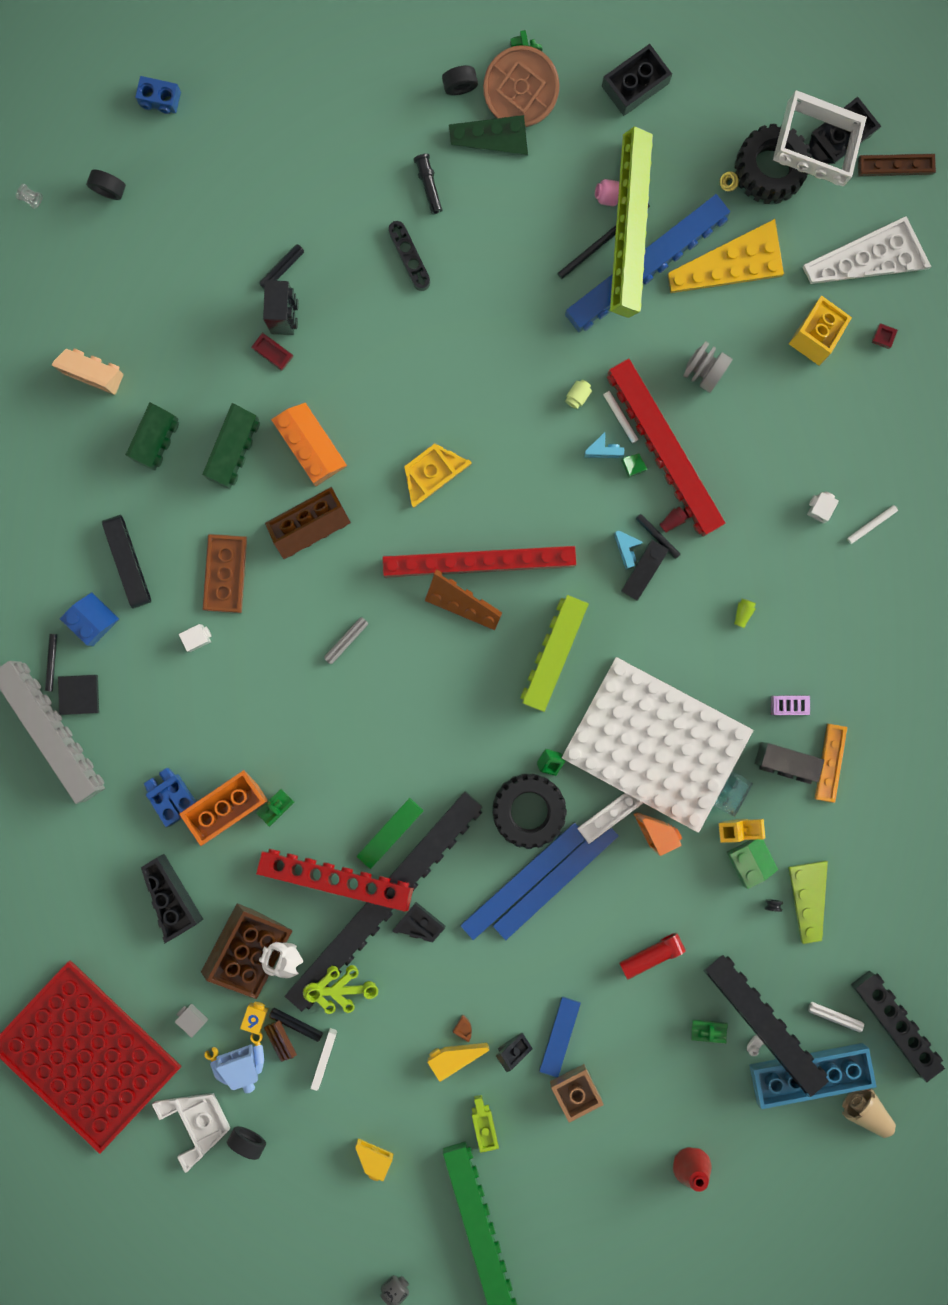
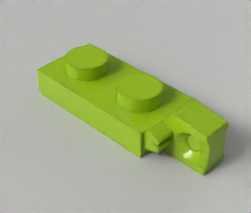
M482 1095L474 1096L476 1107L472 1108V1119L480 1153L499 1149L489 1104L484 1105Z

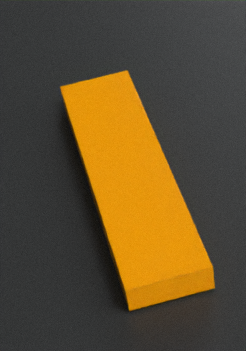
M827 724L821 757L825 761L819 782H817L816 800L834 803L836 801L847 727L833 724Z

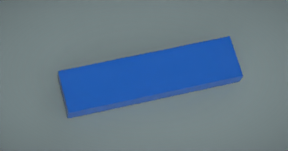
M562 996L539 1071L541 1073L559 1077L581 1002Z

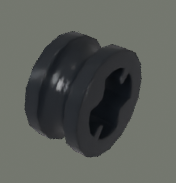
M766 899L767 906H765V910L782 912L781 905L783 901Z

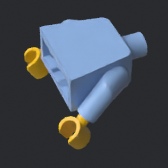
M261 1032L259 1033L260 1039L258 1041L254 1040L253 1033L250 1036L251 1041L255 1044L254 1047L250 1044L218 1056V1049L213 1047V1057L208 1050L205 1052V1058L211 1060L210 1066L216 1080L228 1085L231 1090L243 1088L244 1093H251L255 1089L253 1083L258 1081V1074L262 1072L264 1064L263 1046L260 1045L263 1039Z

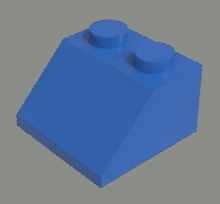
M91 592L73 604L60 620L87 646H94L113 627L119 618Z

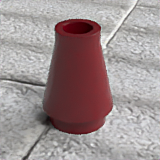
M678 506L676 509L673 508L659 525L667 533L686 523L685 520L688 519V516Z

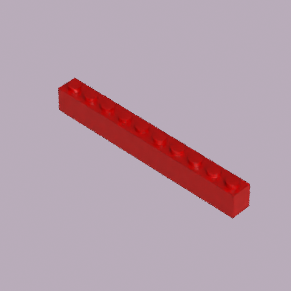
M628 358L609 369L607 379L612 387L615 386L618 391V399L621 403L624 402L628 408L626 409L628 416L637 423L636 429L641 436L644 435L648 450L650 452L653 451L656 456V464L660 469L663 468L666 473L664 475L666 481L675 488L674 494L679 502H683L685 506L684 511L688 518L693 519L695 523L693 526L696 532L704 537L726 524L631 360Z
M575 546L383 556V575L385 578L434 575L436 569L442 572V574L570 568L576 566Z

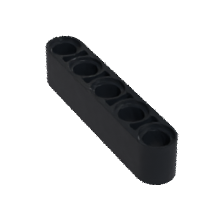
M122 515L103 520L102 526L131 608L134 609L151 603L150 593Z

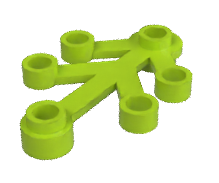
M354 965L348 966L346 974L331 987H325L340 975L338 968L331 966L327 969V975L318 983H310L305 986L303 996L309 1002L319 1003L324 1008L325 1013L332 1014L336 1010L334 1002L331 1000L327 1001L323 997L330 995L342 1006L344 1012L350 1013L355 1008L353 1001L346 999L342 995L363 994L366 999H373L378 995V988L371 981H367L359 986H344L359 974L357 967Z

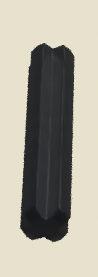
M296 244L259 282L260 286L265 289V280L277 281L304 253L303 248Z
M273 1008L269 1014V1018L280 1021L281 1024L316 1042H319L323 1035L322 1031L276 1008Z

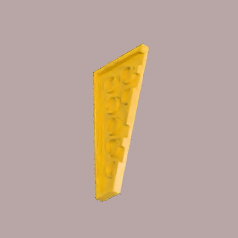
M775 219L669 272L670 293L782 277L784 272Z

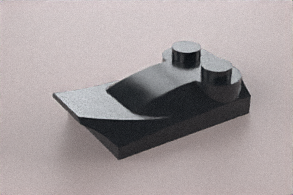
M856 97L844 107L846 110L867 117L860 144L881 128L879 122L859 97ZM825 122L812 132L809 153L817 161L825 164H835L846 155L851 132Z

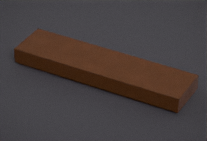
M935 154L860 155L858 157V176L934 175L936 173Z

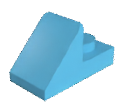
M604 432L585 451L584 458H623L624 448L618 444H610L608 447H605Z
M616 531L614 537L625 569L633 568L636 557L633 551L630 552V548L639 546L643 542L621 531Z

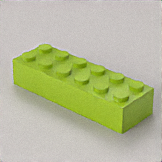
M569 595L560 599L556 608L559 613L552 618L549 628H552L550 634L545 635L542 645L545 646L543 652L539 651L534 663L537 664L535 670L532 669L527 681H530V684L521 693L522 704L545 712L589 603Z

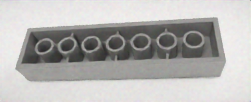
M19 661L6 662L0 666V690L75 804L86 802L105 789L103 786L104 780L99 774L96 775L92 769L94 768L92 762L84 757L82 747L72 739L71 736L73 734L71 730L62 724L61 715L50 706L52 704L51 700L47 695H43L40 690L41 685L29 674L31 672L29 667Z

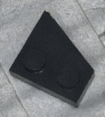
M415 902L392 932L396 934L399 932L407 934L409 937L422 938L425 941L434 942L446 926L419 903Z

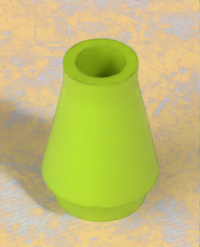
M741 598V601L738 602L734 624L745 628L756 610V603Z

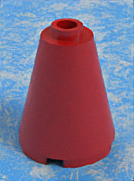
M686 1147L680 1150L675 1156L673 1163V1172L677 1180L697 1192L704 1191L708 1187L712 1170L708 1155L699 1148Z

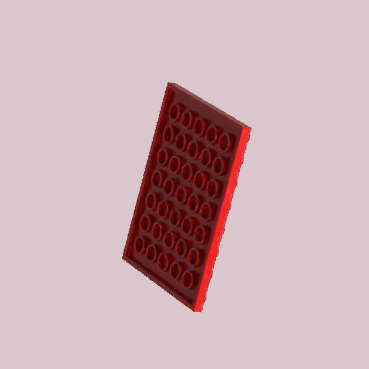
M71 960L62 967L0 1033V1059L99 1154L182 1067Z

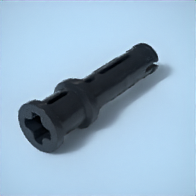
M427 153L420 154L413 159L418 167V178L423 182L431 214H438L443 209L433 178L435 172L430 165V155Z

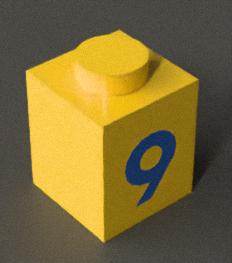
M260 1002L250 1003L240 1029L259 1035L269 1008H266Z

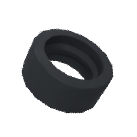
M96 169L91 170L86 183L87 187L92 191L113 200H121L126 184L119 178Z
M237 1126L234 1127L229 1136L227 1145L237 1154L248 1159L257 1160L260 1158L266 1142L260 1135L250 1129Z

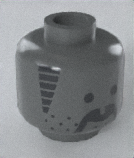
M392 1275L381 1286L382 1293L380 1296L387 1305H400L409 1295V1289L407 1288L409 1283L403 1276L397 1277Z

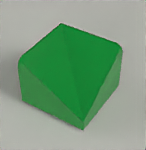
M639 453L622 458L621 460L628 478L647 470Z
M545 749L537 761V766L540 772L557 776L565 760L562 759L560 752Z

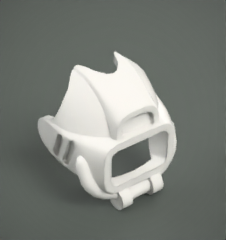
M275 942L269 945L268 948L264 947L262 957L259 959L262 962L264 972L270 976L275 975L280 978H291L299 974L296 971V967L303 963V959L296 949L297 946L292 943ZM274 949L280 952L275 969L268 965L269 958Z

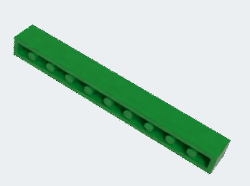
M466 1141L443 1148V1156L487 1304L518 1305L516 1298H512L510 1291H513L510 1278L506 1279L504 1273L507 1272L505 1261L501 1260L499 1253H502L500 1243L495 1241L493 1236L496 1234L494 1223L489 1222L488 1215H490L489 1206L487 1203L484 1204L482 1199L485 1194L482 1184L478 1185L477 1182L479 1177L478 1169L471 1162V1159L474 1158L472 1149L467 1147Z

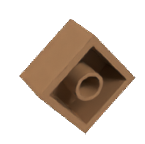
M585 1064L550 1081L551 1088L569 1123L604 1105Z

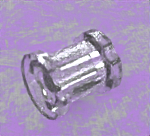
M22 184L17 190L16 198L27 202L31 208L36 209L42 201V194L34 192L27 185Z

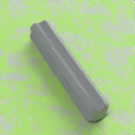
M362 617L359 618L324 656V659L329 664H333L366 628L368 622Z

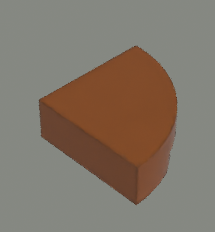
M462 1015L452 1032L469 1042L472 1034L471 1024L467 1017Z

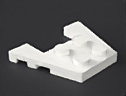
M214 1093L160 1100L152 1104L159 1120L178 1111L195 1147L178 1155V1160L185 1173L230 1130L229 1123Z

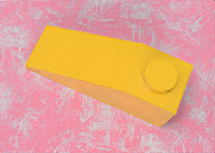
M487 1043L443 1047L442 1049L436 1048L429 1053L427 1063L439 1082L488 1052L489 1045Z

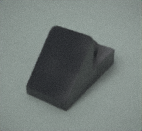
M520 1033L500 1046L496 1057L504 1070L509 1072L533 1048L524 1034Z

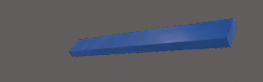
M575 822L460 925L472 940L478 937L585 840L577 829L578 826Z
M610 828L590 844L584 840L493 924V927L507 940L619 835Z

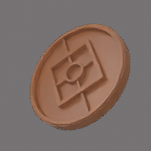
M514 46L499 53L490 63L483 84L484 97L493 115L496 118L524 115L525 127L541 122L551 113L557 102L560 88L558 73L552 61L542 51L530 46Z

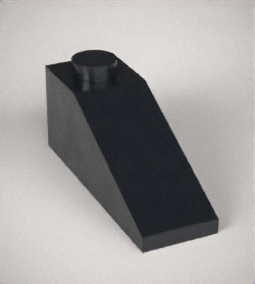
M654 540L650 541L621 592L638 601L669 549Z

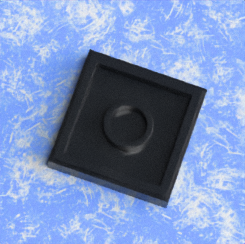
M98 675L58 677L59 715L99 713Z

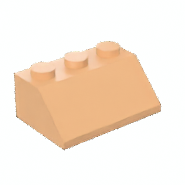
M65 349L52 363V366L62 374L113 395L116 394L124 375L119 370L120 367L112 363L105 365L101 363V359L95 356L88 358L84 356L82 351L73 349V351Z

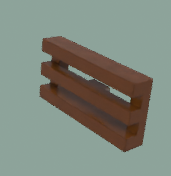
M280 1021L270 1023L264 1027L281 1062L292 1059L297 1055Z

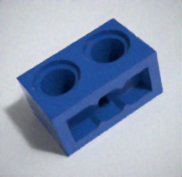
M140 76L135 98L140 107L146 110L153 108L165 114H170V112L176 113L181 90L176 83ZM152 92L151 96L145 97L147 93ZM171 96L168 101H163L165 97Z

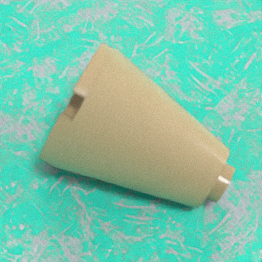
M873 1089L850 1092L846 1096L842 1104L844 1108L842 1114L848 1120L882 1138H887L894 1134L895 1122Z

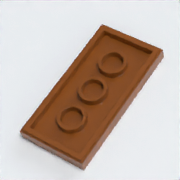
M208 534L203 598L204 611L242 613L247 537Z

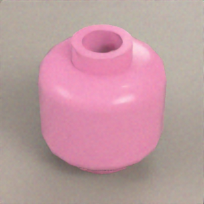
M604 179L598 183L595 189V198L601 205L616 206L618 204L619 181Z

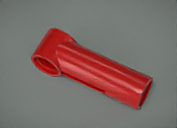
M672 933L661 939L660 942L619 962L627 980L668 959L682 955L686 952V949L678 933Z

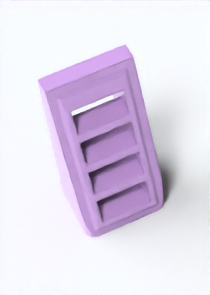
M771 696V715H810V696ZM779 700H782V711H779ZM786 700H789L790 711L786 710ZM794 700H797V711H794ZM801 700H804L805 711H801Z

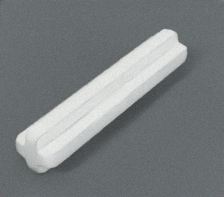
M814 1002L809 1004L808 1011L857 1032L863 1031L864 1023L862 1021Z

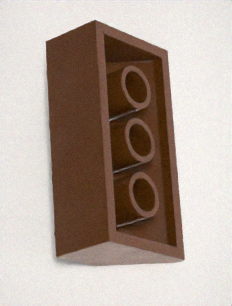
M330 487L269 520L265 525L282 558L286 559L302 549L310 547L313 543L328 537L335 531L343 529L351 522L333 488Z

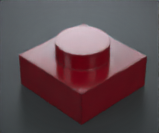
M880 323L877 326L871 343L890 349L898 330Z

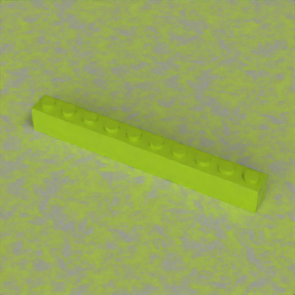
M635 126L625 132L622 139L610 312L627 318L639 313L642 306L641 296L643 289L645 237L647 234L646 223L648 218L651 150L653 147V134Z

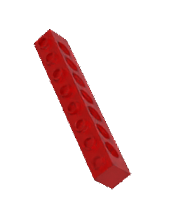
M269 849L268 852L262 851L257 875L404 912L409 910L414 888L409 887L407 882L398 881L396 884L390 882V878L383 876L375 879L371 878V873L361 871L359 875L353 873L351 868L342 867L339 870L334 868V864L324 862L323 865L316 864L317 860L305 858V861L299 860L298 855L287 853V856L279 855L280 851ZM280 860L284 863V868L281 871L277 869V863ZM297 865L302 867V873L299 876L295 873ZM316 869L321 873L318 880L313 877V872ZM334 874L339 876V882L336 885L331 881ZM353 878L358 882L356 889L350 887V881ZM371 883H374L377 888L374 894H371L368 890V886ZM390 887L395 890V896L392 899L387 896V890Z

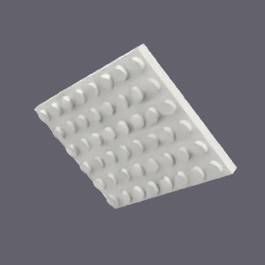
M616 657L565 750L562 759L699 833L754 730Z

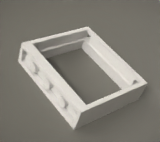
M796 90L787 103L773 160L782 165L795 168L800 172H806L814 175L816 178L844 187L853 175L867 117ZM794 111L851 132L842 170L785 148Z

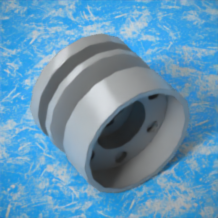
M705 341L687 363L683 376L687 378L691 371L696 374L691 381L694 382L701 376L703 379L700 387L711 393L733 358L723 352L717 358L713 357L716 347H713L707 353L705 350L710 343Z

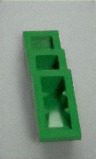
M409 798L356 857L371 869L424 810Z

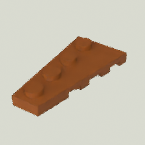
M436 569L425 601L495 630L502 612L483 599L478 600L468 589L463 590L456 585V581L451 578L449 580L442 576V572Z

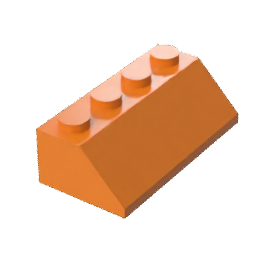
M306 403L288 408L271 419L315 486H318L347 467V464Z
M243 770L179 815L199 845L202 846L268 802V799L258 784Z
M638 812L634 813L649 847L659 856L682 846L680 843L682 837L677 828L675 829V827L662 820Z

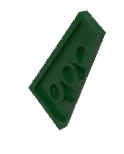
M524 115L449 124L451 145L528 155Z

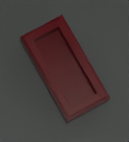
M263 332L251 347L281 371L284 370L293 358V354Z

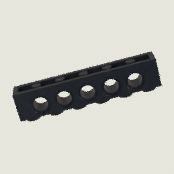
M868 971L851 984L920 1078L927 1083L945 1069L941 1064L943 1059L936 1051L932 1052L929 1048L931 1043L925 1036H920L917 1032L920 1029L913 1020H908L906 1017L907 1011L901 1004L897 1005L894 1001L896 999L895 995L890 989L886 990L882 985L885 982L878 973L874 974ZM879 990V996L873 998V992ZM891 1005L890 1012L885 1014V1007ZM899 1021H902V1027L900 1029H896V1024ZM914 1037V1042L908 1045V1039ZM926 1052V1057L923 1060H919L920 1055Z

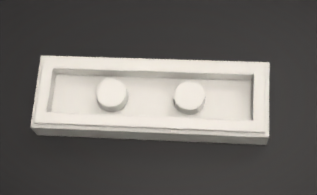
M330 1028L312 1082L311 1089L317 1091L320 1087L337 1034L335 1029Z

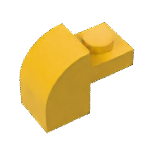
M736 819L719 823L720 842L765 839L764 819Z

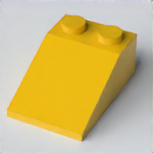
M821 296L795 332L789 345L820 366L832 353L852 317Z

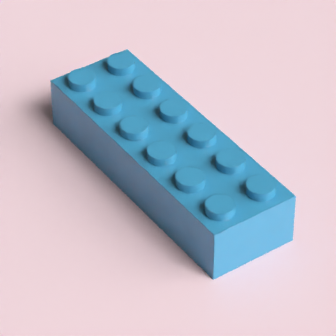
M863 1043L810 1053L814 1058L812 1062L817 1067L820 1066L827 1073L828 1076L826 1078L829 1081L812 1097H808L777 1059L749 1064L756 1102L761 1109L877 1087L870 1051Z

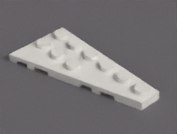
M907 216L805 264L802 268L810 284L927 270L931 268V265Z

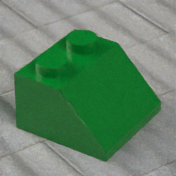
M763 839L749 840L727 851L743 886L747 889L767 880L778 870Z

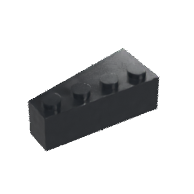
M165 854L160 855L141 867L148 892H150L152 897L153 909L156 910L159 928L162 929L164 944L203 920Z

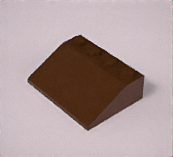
M237 903L201 973L208 982L257 999L269 977L262 968V962L259 961L263 954V948H268L269 945L275 942L286 943L292 933V929ZM274 949L271 953L268 965L272 968L280 956L279 951Z

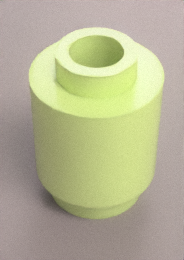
M585 380L576 381L566 395L567 399L565 402L574 409L582 407L592 392L590 389L591 385Z

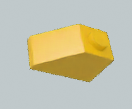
M358 1138L355 1148L365 1174L374 1181H384L394 1154Z

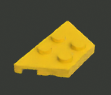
M434 443L404 466L412 507L415 508L469 467L472 462Z

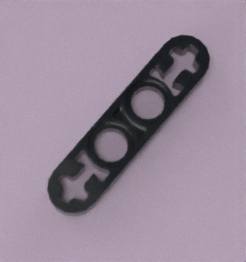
M393 221L389 225L390 237L414 287L419 291H425L430 286V278L405 225L401 221ZM395 227L401 229L402 238L400 240L398 234L394 232ZM408 243L411 249L408 252H403L400 249L401 244ZM416 260L419 266L416 269H411L408 266L409 261ZM420 272L421 278L423 280L426 279L425 285L418 283L417 273Z

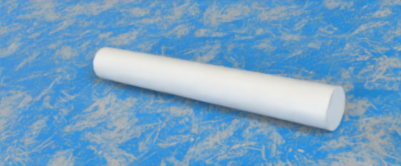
M608 391L603 394L631 443L633 444L639 439L611 392Z
M891 506L847 538L848 542L853 544L898 511L896 506Z

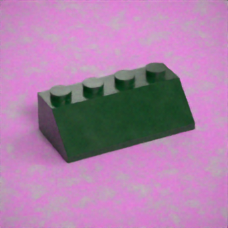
M234 403L231 404L202 474L209 481L231 489L232 485L236 484L238 469L243 467L246 459L244 457L245 452L252 446V435L258 431L260 426L257 415Z

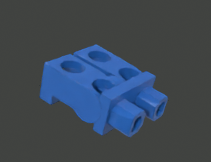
M166 768L159 773L164 781L162 784L158 785L156 780L151 778L144 783V786L148 792L145 795L150 800L165 827H170L182 819L179 814L196 803L197 799L192 796L185 783L181 780V777L175 775L170 768Z

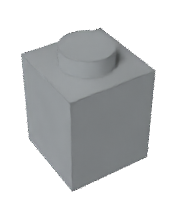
M191 1004L188 1008L184 1006L176 1014L179 1018L175 1023L192 1038L208 1021V1018Z

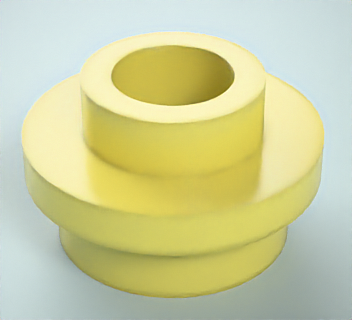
M729 171L721 176L720 186L723 190L730 192L738 186L739 178L734 172ZM729 179H732L731 185L727 184Z

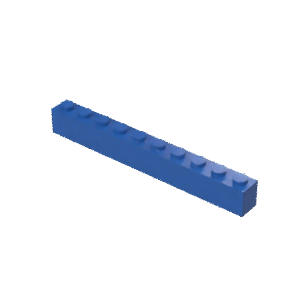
M717 194L645 248L642 281L644 285L654 278L653 275L655 273H662L666 270L668 263L672 260L674 262L679 260L684 255L683 252L686 249L692 250L698 244L697 241L702 237L706 239L713 233L712 229L717 225L721 227L728 221L727 217L730 214V210ZM613 274L566 310L565 316L578 332L583 329L587 331L594 325L593 321L597 318L601 320L609 313Z

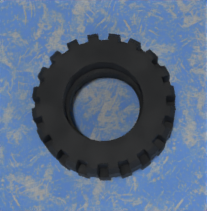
M770 124L769 128L764 125L759 127L758 131H752L749 137L744 140L737 154L734 166L737 169L735 174L740 179L739 187L746 189L745 194L748 197L750 195L754 196L753 200L757 202L760 199L764 200V204H770L771 201L777 204L781 203L783 199L785 201L790 199L793 194L799 191L808 175L806 172H800L789 166V173L786 176L772 178L766 176L758 168L756 162L757 155L764 151H775L781 130V127H777V124ZM793 128L789 130L785 148L812 158V155L808 154L810 151L809 145L803 143L805 138L802 135L798 136L796 134L797 130Z
M521 774L510 778L497 791L493 801V820L500 835L509 843L517 847H525L526 849L540 848L546 843H551L561 833L560 830L566 822V802L559 788L549 779L538 774ZM524 793H535L541 796L547 805L545 821L533 829H525L518 826L511 815V807L514 800Z

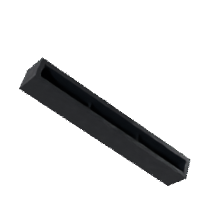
M724 955L720 956L703 971L808 1097H812L829 1082L826 1078L828 1076L827 1073L820 1066L817 1067L812 1062L814 1058L807 1050L803 1051L799 1046L801 1043L798 1038L786 1031V1024L780 1018L776 1019L772 1014L774 1012L772 1007L767 1002L764 1004L761 1001L760 993L756 988H751L746 983L748 979L741 971L739 973L734 968L735 963L729 956L725 958Z

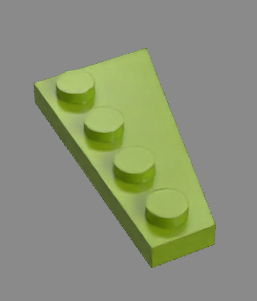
M826 860L788 867L801 943L803 944L822 941L828 861Z

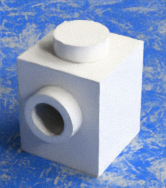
M821 492L817 496L814 495L809 503L811 508L807 515L822 523H826L829 521L839 501L829 492Z

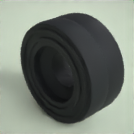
M457 66L447 70L442 75L444 90L448 95L465 94L478 86L476 72L472 66Z

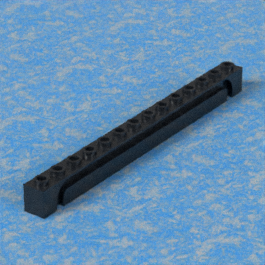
M464 791L389 876L390 882L396 884L398 881L407 882L409 887L414 888V891L419 885L417 881L421 877L425 878L431 872L429 867L434 862L438 864L444 857L442 854L446 848L450 850L457 842L455 838L458 834L463 835L470 827L468 823L472 819L476 821L482 814V805ZM391 887L387 890V896L390 899L395 896V890ZM366 902L284 997L301 1012L305 1008L309 1010L315 1002H309L304 998L303 989L310 983H318L327 975V969L331 966H336L338 970L344 964L348 966L355 958L353 956L354 952L357 949L361 951L367 944L365 940L369 935L373 937L380 929L378 925L382 921L387 922L393 915L391 912L392 908Z

